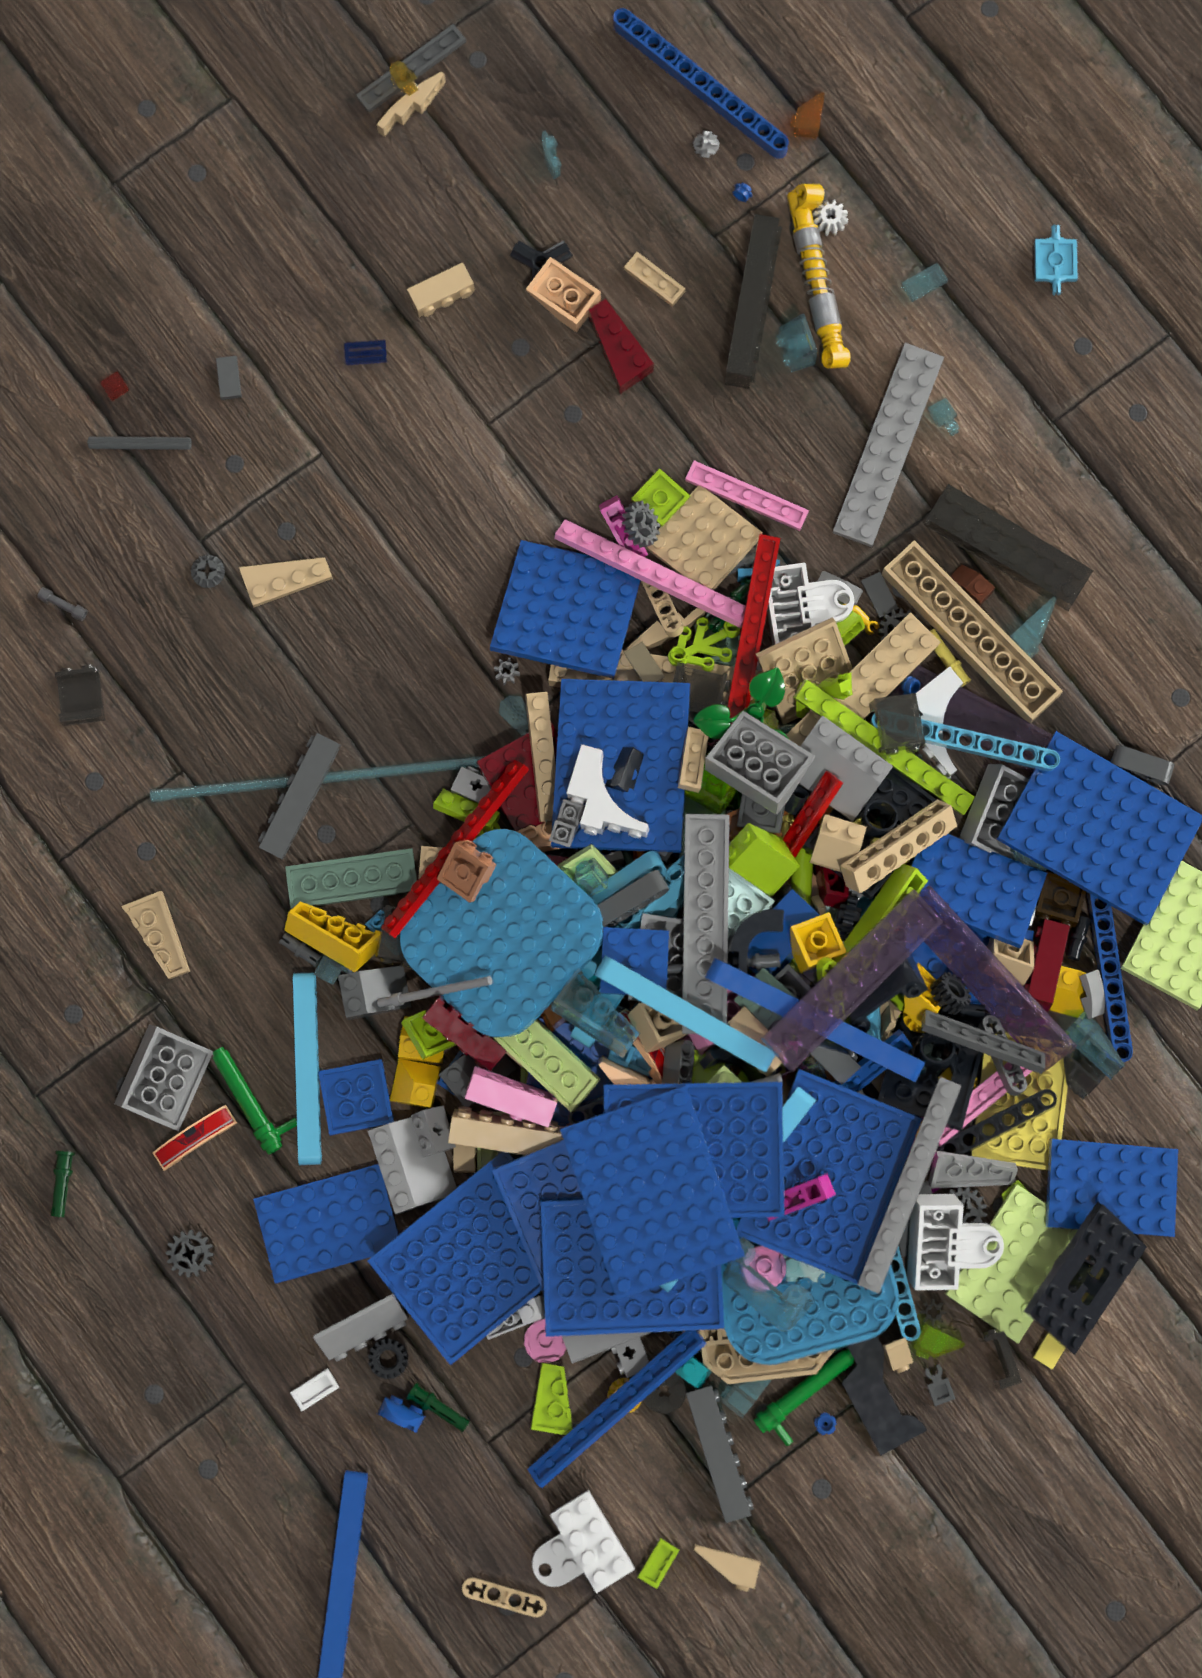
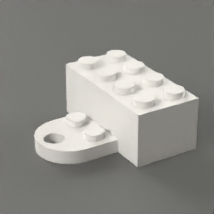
M805 563L775 567L767 608L772 645L778 644L832 617L836 623L845 620L852 612L854 606V595L848 585L838 580L809 583ZM846 595L849 598V603L846 605L839 604L837 601L838 596Z
M955 1194L918 1195L910 1215L907 1279L915 1290H958L959 1269L987 1268L995 1264L1002 1256L1004 1250L1003 1238L993 1226L984 1223L962 1224L964 1205ZM996 1241L997 1247L991 1251L987 1250L988 1243Z
M589 1490L551 1512L550 1516L558 1527L560 1534L541 1545L535 1552L532 1561L534 1574L541 1583L551 1587H558L585 1573L596 1593L635 1570L633 1563ZM543 1563L549 1564L552 1568V1572L548 1576H542L539 1573V1566Z

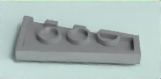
M936 1151L929 1183L931 1188L1012 1185L1018 1168L1016 1163Z

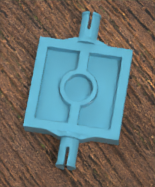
M1055 225L1051 226L1052 237L1048 239H1035L1034 242L1035 281L1052 283V294L1056 295L1057 292V295H1060L1062 282H1076L1078 279L1077 239L1060 237V226H1056L1055 232Z

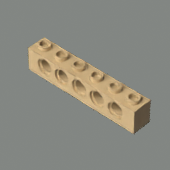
M935 800L841 864L840 868L846 887L858 893L866 891L874 883L883 879L890 872L899 868L903 863L915 857L919 852L931 846L941 837L947 835L957 827L952 806L941 800Z

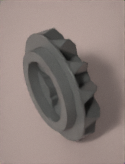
M209 554L199 556L193 562L191 569L194 582L204 588L218 585L225 574V568L221 560ZM207 563L210 569L214 570L209 573L208 579L205 573L201 572L206 569Z

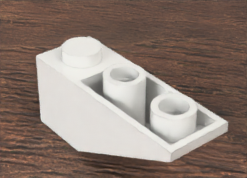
M544 1295L529 1300L487 1335V1339H492L544 1319Z

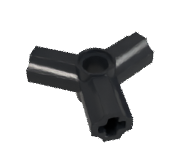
M518 241L510 254V258L532 269V280L541 270V267L536 266L538 261L547 262L551 257L562 264L573 257L565 241L556 244L544 252H538Z

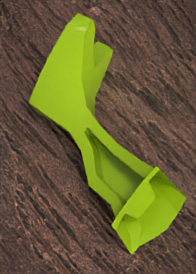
M851 673L838 675L837 678L825 679L819 685L813 683L825 693L837 699L845 700V698L853 695ZM796 700V715L799 718H804L810 709Z

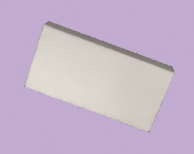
M326 1369L290 1393L300 1410L304 1411L340 1387L330 1370Z

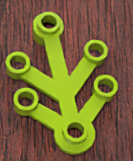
M701 617L696 622L697 630L693 645L685 648L686 642L691 638V629L684 626L683 632L688 633V635L680 634L678 636V644L669 651L668 661L676 667H682L688 663L701 666L704 671L710 672L714 669L715 662L713 658H700L692 655L702 653L717 656L722 662L731 661V649H721L711 645L726 637L735 638L740 634L741 628L725 621L724 629L703 639L705 631L708 630L709 620Z

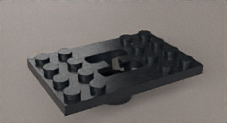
M892 767L853 821L861 819V825L866 827L860 852L870 845L874 837H883L896 828L897 824H902L936 799ZM835 809L829 814V816L851 822ZM872 809L880 811L878 818L874 821L881 827L880 829L872 826L866 817L867 812ZM888 821H891L892 826L883 828ZM820 825L802 847L811 855ZM832 870L844 880L842 872ZM894 870L883 879L874 883L866 891L861 892V894L871 900L890 878Z
M941 1008L937 1013L978 1029L979 1023L983 1019L982 1017L965 1016L963 1018L960 1015L941 1014ZM902 1014L898 1030L900 1029L913 1046L907 1053L925 1062L926 1073L920 1074L917 1081L914 1082L887 1069L878 1101L919 1117L923 1121L939 1081L937 1072L950 1067L952 1072V1079L950 1081L961 1085V1089L946 1127L962 1131L982 1052L927 1032H914L905 1025ZM931 1043L933 1045L932 1057L941 1059L945 1048L951 1054L942 1061H934L924 1055L923 1050L926 1044Z
M1096 1202L1064 1252L1056 1259L1053 1268L1023 1312L1068 1352L1075 1355L1127 1276L1131 1273L1139 1258L1143 1255L1147 1246L1103 1204ZM1103 1268L1104 1271H1103V1274L1101 1275V1277L1099 1278V1280H1097L1096 1278H1094V1277L1097 1276V1274L1099 1273V1271ZM1085 1292L1089 1293L1084 1302H1082Z

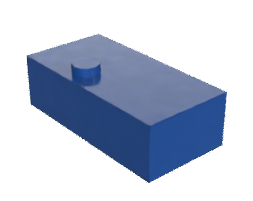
M793 889L773 908L784 910L783 932H761L751 940L748 947V958L755 956V953H760V955L780 954L781 967L765 968L774 977L794 958L791 949L790 927L821 916ZM748 967L755 975L760 972L753 967Z

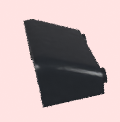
M889 937L856 985L840 980L845 1023L866 1033L871 1027L870 1021L866 1016L900 992L907 998H915L928 990L914 958L895 938ZM833 983L827 986L826 992H830L833 989Z

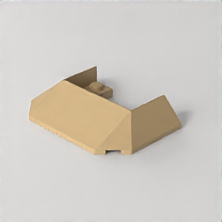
M725 1327L724 1329L699 1330V1333L707 1343L701 1349L703 1365L727 1384L816 1374L834 1351L830 1350L777 1365H761L745 1359L734 1349L727 1337Z

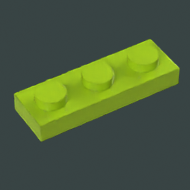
M445 789L441 791L433 803V809L464 822L466 817L478 806V803ZM496 811L483 827V830L489 832L493 829L500 818V812Z

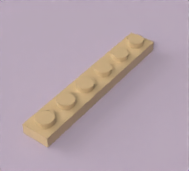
M548 692L525 694L539 822L552 821L556 764Z

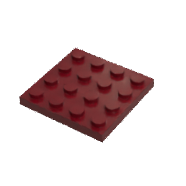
M551 722L556 764L558 733ZM529 733L476 761L490 789L514 759L529 768V771L500 806L513 831L521 830L529 825L536 827L543 823L539 822Z

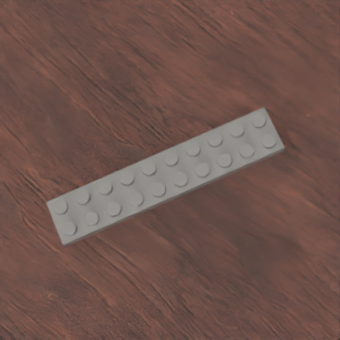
M907 343L904 344L834 527V534L869 547L873 546L943 362V356Z
M685 814L683 1000L727 1024V989L704 977L714 958L728 964L729 815ZM682 1025V1034H697Z

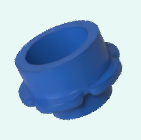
M745 183L736 184L733 195L739 201L746 202L749 198H752L751 188Z
M912 676L904 679L901 684V689L904 691L903 694L906 697L916 694L920 690V681Z
M822 1413L820 1417L816 1418L815 1426L820 1434H832L835 1431L836 1419L830 1416L829 1413Z

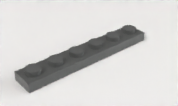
M452 24L356 94L357 100L368 113L372 112L465 44V37Z
M925 1010L922 1015L921 1030L1040 1074L1045 1069L1044 1052L929 1010Z

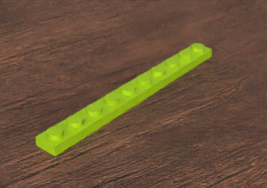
M804 680L793 698L820 717L823 715L891 764L900 773L939 800L950 804L952 809L959 814L965 815L975 799L973 795L810 681Z

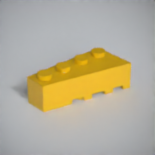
M299 902L288 912L284 931L353 972L362 967L379 950L383 932L378 930L371 932L366 930V926L357 923L355 926L345 922V918L341 916L326 915L327 911L304 902Z

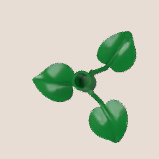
M778 667L757 674L749 684V691L753 699L750 701L748 708H744L743 711L755 719H759L763 724L766 705L770 707L777 706L783 700L785 694L784 678ZM714 704L702 709L695 716L694 723L706 736L713 739H721L730 728V722H734L742 711L729 718L730 710L728 707ZM773 729V730H775L776 732H778L779 734H781V735H783L784 737H786L787 739H789L788 736H787L783 731H780V730H777V729Z

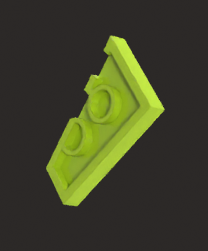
M541 1363L530 1426L531 1430L567 1435L573 1430L563 1366Z

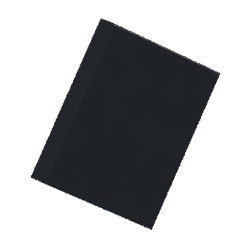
M623 747L613 767L615 769L613 778L607 780L605 786L622 792H628L629 788L634 790L637 778L632 780L635 769L638 777L644 754L634 747Z

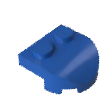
M393 1395L390 1398L385 1397L377 1414L417 1433L426 1417L422 1414L423 1410L414 1405L408 1408L402 1405V1399Z

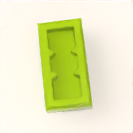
M660 1538L638 1578L657 1589L678 1554L679 1549Z

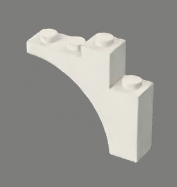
M948 667L909 699V707L916 716L918 714L921 716L919 719L943 724L946 707L953 694L962 686L963 682L952 668ZM919 726L917 728L919 735L926 736L929 734L927 727ZM940 731L938 737L942 741H944L943 731ZM902 738L909 748L913 746L916 750L923 745V752L929 759L933 757L937 762L936 768L941 774H946L950 777L957 771L945 747Z
M581 745L567 790L568 799H571V802L580 805L586 803L580 822L581 828L587 834L596 835L597 833L603 834L606 826L609 831L615 833L624 831L634 838L640 839L641 836L647 838L649 832L648 824L640 822L623 812L609 796L602 777L603 751Z

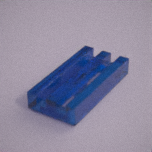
M386 340L344 343L346 365L387 362ZM382 347V349L379 350H362L349 352V349ZM382 355V356H373V357L349 358V357H356V356Z

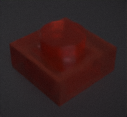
M118 371L100 382L111 401L129 391Z

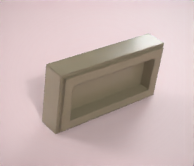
M643 642L624 652L641 681L660 682L665 679V676Z

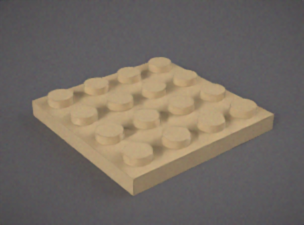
M698 486L690 494L691 497L663 527L661 526L658 529L660 532L659 535H656L658 540L653 542V545L645 548L678 574L715 590L758 542L759 534H763V532L706 488Z
M833 617L756 654L762 672L778 667L783 675L785 694L783 700L775 706L783 725L799 718L796 715V699L793 697L800 683L808 680L819 685L825 679L837 678L838 675L846 674L853 670L838 626Z

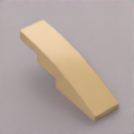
M440 72L405 94L377 123L378 133L385 137L396 121L404 125L415 110L422 114L445 84L444 73Z
M696 608L685 619L679 613L678 615L683 623V627L691 628L699 618L705 617L706 611ZM671 619L669 621L670 626L672 629H675L676 626L673 620ZM656 621L630 644L626 650L640 642H643L646 648L650 650L675 637L668 636L663 626Z

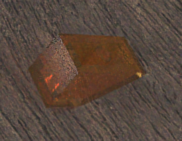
M820 92L798 107L797 114L792 115L790 127L794 128V136L818 138L825 97L824 92Z

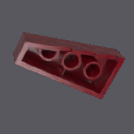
M606 298L589 309L590 323L600 343L603 355L607 360L619 394H621L654 372V363Z
M817 823V825H816V827L814 828V830L812 831V833L817 829V827H818L820 824ZM814 864L819 895L823 904L828 907L840 908V904L846 903L849 894V888L846 887L845 880L831 869Z
M1045 919L1042 926H1037L1035 938H1038L1037 944H1034V969L1027 980V984H1024L1022 991L1024 1000L1021 1009L1023 1013L1045 1018L1053 1005L1070 925Z
M439 995L425 1011L422 1019L442 1033L447 1040L459 1046L458 1048L465 1055L472 1056L479 1067L482 1069L487 1068L491 1071L507 1051L493 1037L475 1030L471 1022H466L461 1017L462 1014L451 1003L449 1005L442 995Z

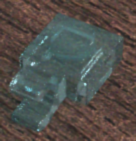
M947 398L928 407V412L938 427L945 425L951 436L959 432L958 429L960 427L954 420L957 417V413Z

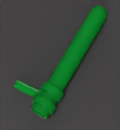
M223 1047L215 1050L212 1053V1059L253 1128L256 1140H260L262 1150L266 1151L268 1155L278 1151L283 1147L280 1135L296 1127V1119L293 1118L277 1128L272 1123H269L228 1050H225Z
M847 1348L845 1351L842 1349L824 1363L816 1374L809 1375L776 1402L768 1404L766 1406L767 1409L763 1412L759 1411L753 1421L760 1431L764 1434L774 1429L784 1444L789 1446L793 1440L780 1423L786 1419L785 1417L854 1363V1358L849 1349Z

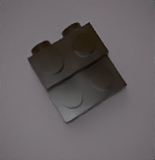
M1046 872L1047 875L1036 904L1037 908L1034 916H1037L1040 922H1044L1047 919L1070 925V929L1071 927H1076L1086 891L1057 874Z

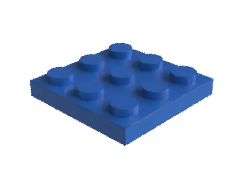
M603 927L602 960L604 956H607L667 990L669 931ZM601 979L600 994L628 995Z
M382 1059L318 1071L330 1136L379 1127L394 1122Z

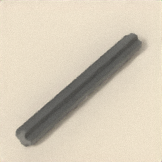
M88 437V447L90 449L189 450L192 446V441L189 437Z

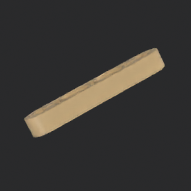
M641 581L666 634L670 637L679 636L683 632L684 627L669 594L663 591L662 596L654 598L652 597L653 593L660 589ZM663 607H671V610L667 614L660 613V610ZM668 620H673L676 626L675 629L671 628Z
M474 1577L468 1578L462 1586L463 1594L466 1597L532 1617H540L546 1611V1601L534 1594ZM475 1582L476 1587L481 1589L483 1588L482 1584L487 1585L484 1591V1598L479 1597L481 1592L478 1591L470 1594L466 1585ZM490 1588H497L500 1591L498 1600L493 1601L488 1598L487 1592ZM512 1594H518L522 1599L521 1604L517 1607H513L509 1603V1597ZM525 1596L530 1597L529 1603L534 1604L536 1600L540 1601L543 1609L535 1613L532 1607L527 1606V1610H522L525 1604Z

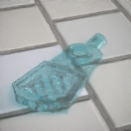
M508 696L500 702L499 714L523 736L527 734L526 731L529 729L526 704L521 696Z

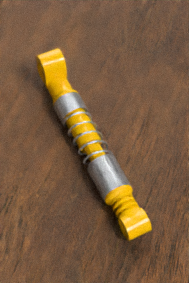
M799 184L787 194V200L794 225L793 237L797 254L801 255L802 261H800V264L804 267L802 274L806 275L807 279L804 284L811 285L812 289L807 294L814 295L809 300L815 330L822 339L821 342L824 349L821 357L822 364L827 369L846 368L850 363V352L844 347L841 340L840 331L842 330L837 302L834 291L828 288L831 285V280L827 278L829 270L825 268L827 261L822 257L824 254V250L821 249L823 244L818 226L814 224L811 212L823 202L824 189L821 184ZM825 280H828L830 283L827 287Z

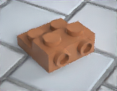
M465 840L454 844L437 880L471 903L475 901L483 883L489 881L497 864L492 861L493 857L486 852L480 853L475 849V843Z

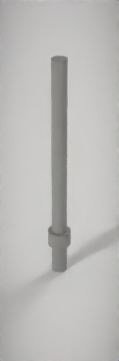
M487 976L404 994L402 992L394 993L390 997L378 999L377 1004L379 1007L389 1005L400 1006L409 1001L491 985L492 978Z

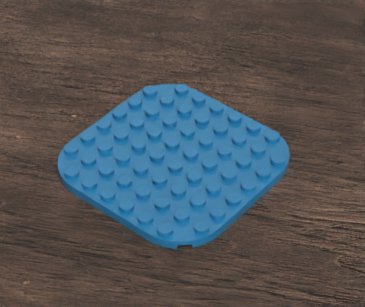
M497 829L486 832L472 841L476 844L475 849L477 851L490 854L493 857L492 861L497 864L489 881L483 883L475 901L469 903L440 882L400 932V945L405 960L432 988L487 976L492 978L491 985L443 994L442 996L449 1005L451 1003L462 1014L461 1017L466 1022H471L474 1025L473 1028L495 1038L512 1037L529 1028L594 957L603 939V917L595 901L527 837L516 831Z
M732 1218L735 1228L740 1218ZM739 1237L745 1255L754 1247L760 1246ZM745 1257L722 1264L724 1327L727 1337L734 1349L742 1357L756 1364H782L870 1340L888 1328L898 1309L899 1294L892 1266L889 1268L880 1293H876L827 1272L820 1274L818 1283L812 1282L809 1278H798V1282H786V1277L784 1276L782 1282L775 1288L760 1290L751 1286L744 1278L742 1262Z

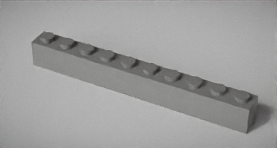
M942 1077L938 1081L859 1280V1286L876 1293L881 1291L960 1092L961 1085Z

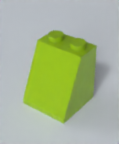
M747 823L729 843V868L771 897L800 867L781 837L750 823Z

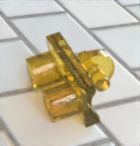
M393 62L389 68L390 75L392 76L390 80L393 85L402 89L408 96L418 91L419 89L414 82L417 79L415 73L408 69L403 62Z

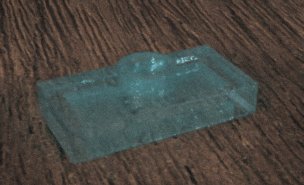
M936 263L902 282V287L910 300L914 302L947 283L948 279L939 264Z

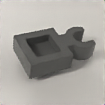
M939 1364L936 1365L937 1373L935 1375H931L928 1368L925 1369V1375L932 1381L931 1384L927 1385L934 1406L956 1399L949 1379H941L942 1368Z

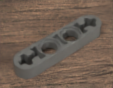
M987 1015L980 1021L979 1029L1008 1039L997 1017ZM986 1024L993 1025V1028L987 1027ZM991 1056L1006 1091L1012 1096H1018L1023 1093L1027 1088V1081L1021 1067L1011 1063L1012 1070H1006L1002 1064L1003 1060ZM1014 1082L1015 1084H1019L1020 1087H1014L1012 1083Z

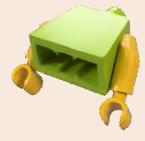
M857 605L853 606L852 612L845 620L836 623L844 646L864 628L868 635L874 634L870 629V625L876 629L879 628L878 622L870 621L869 616Z

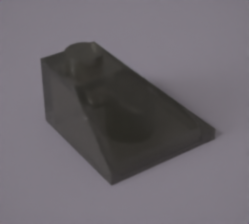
M1082 1036L1063 1057L1067 1086L1083 1100L1099 1085L1114 1066Z

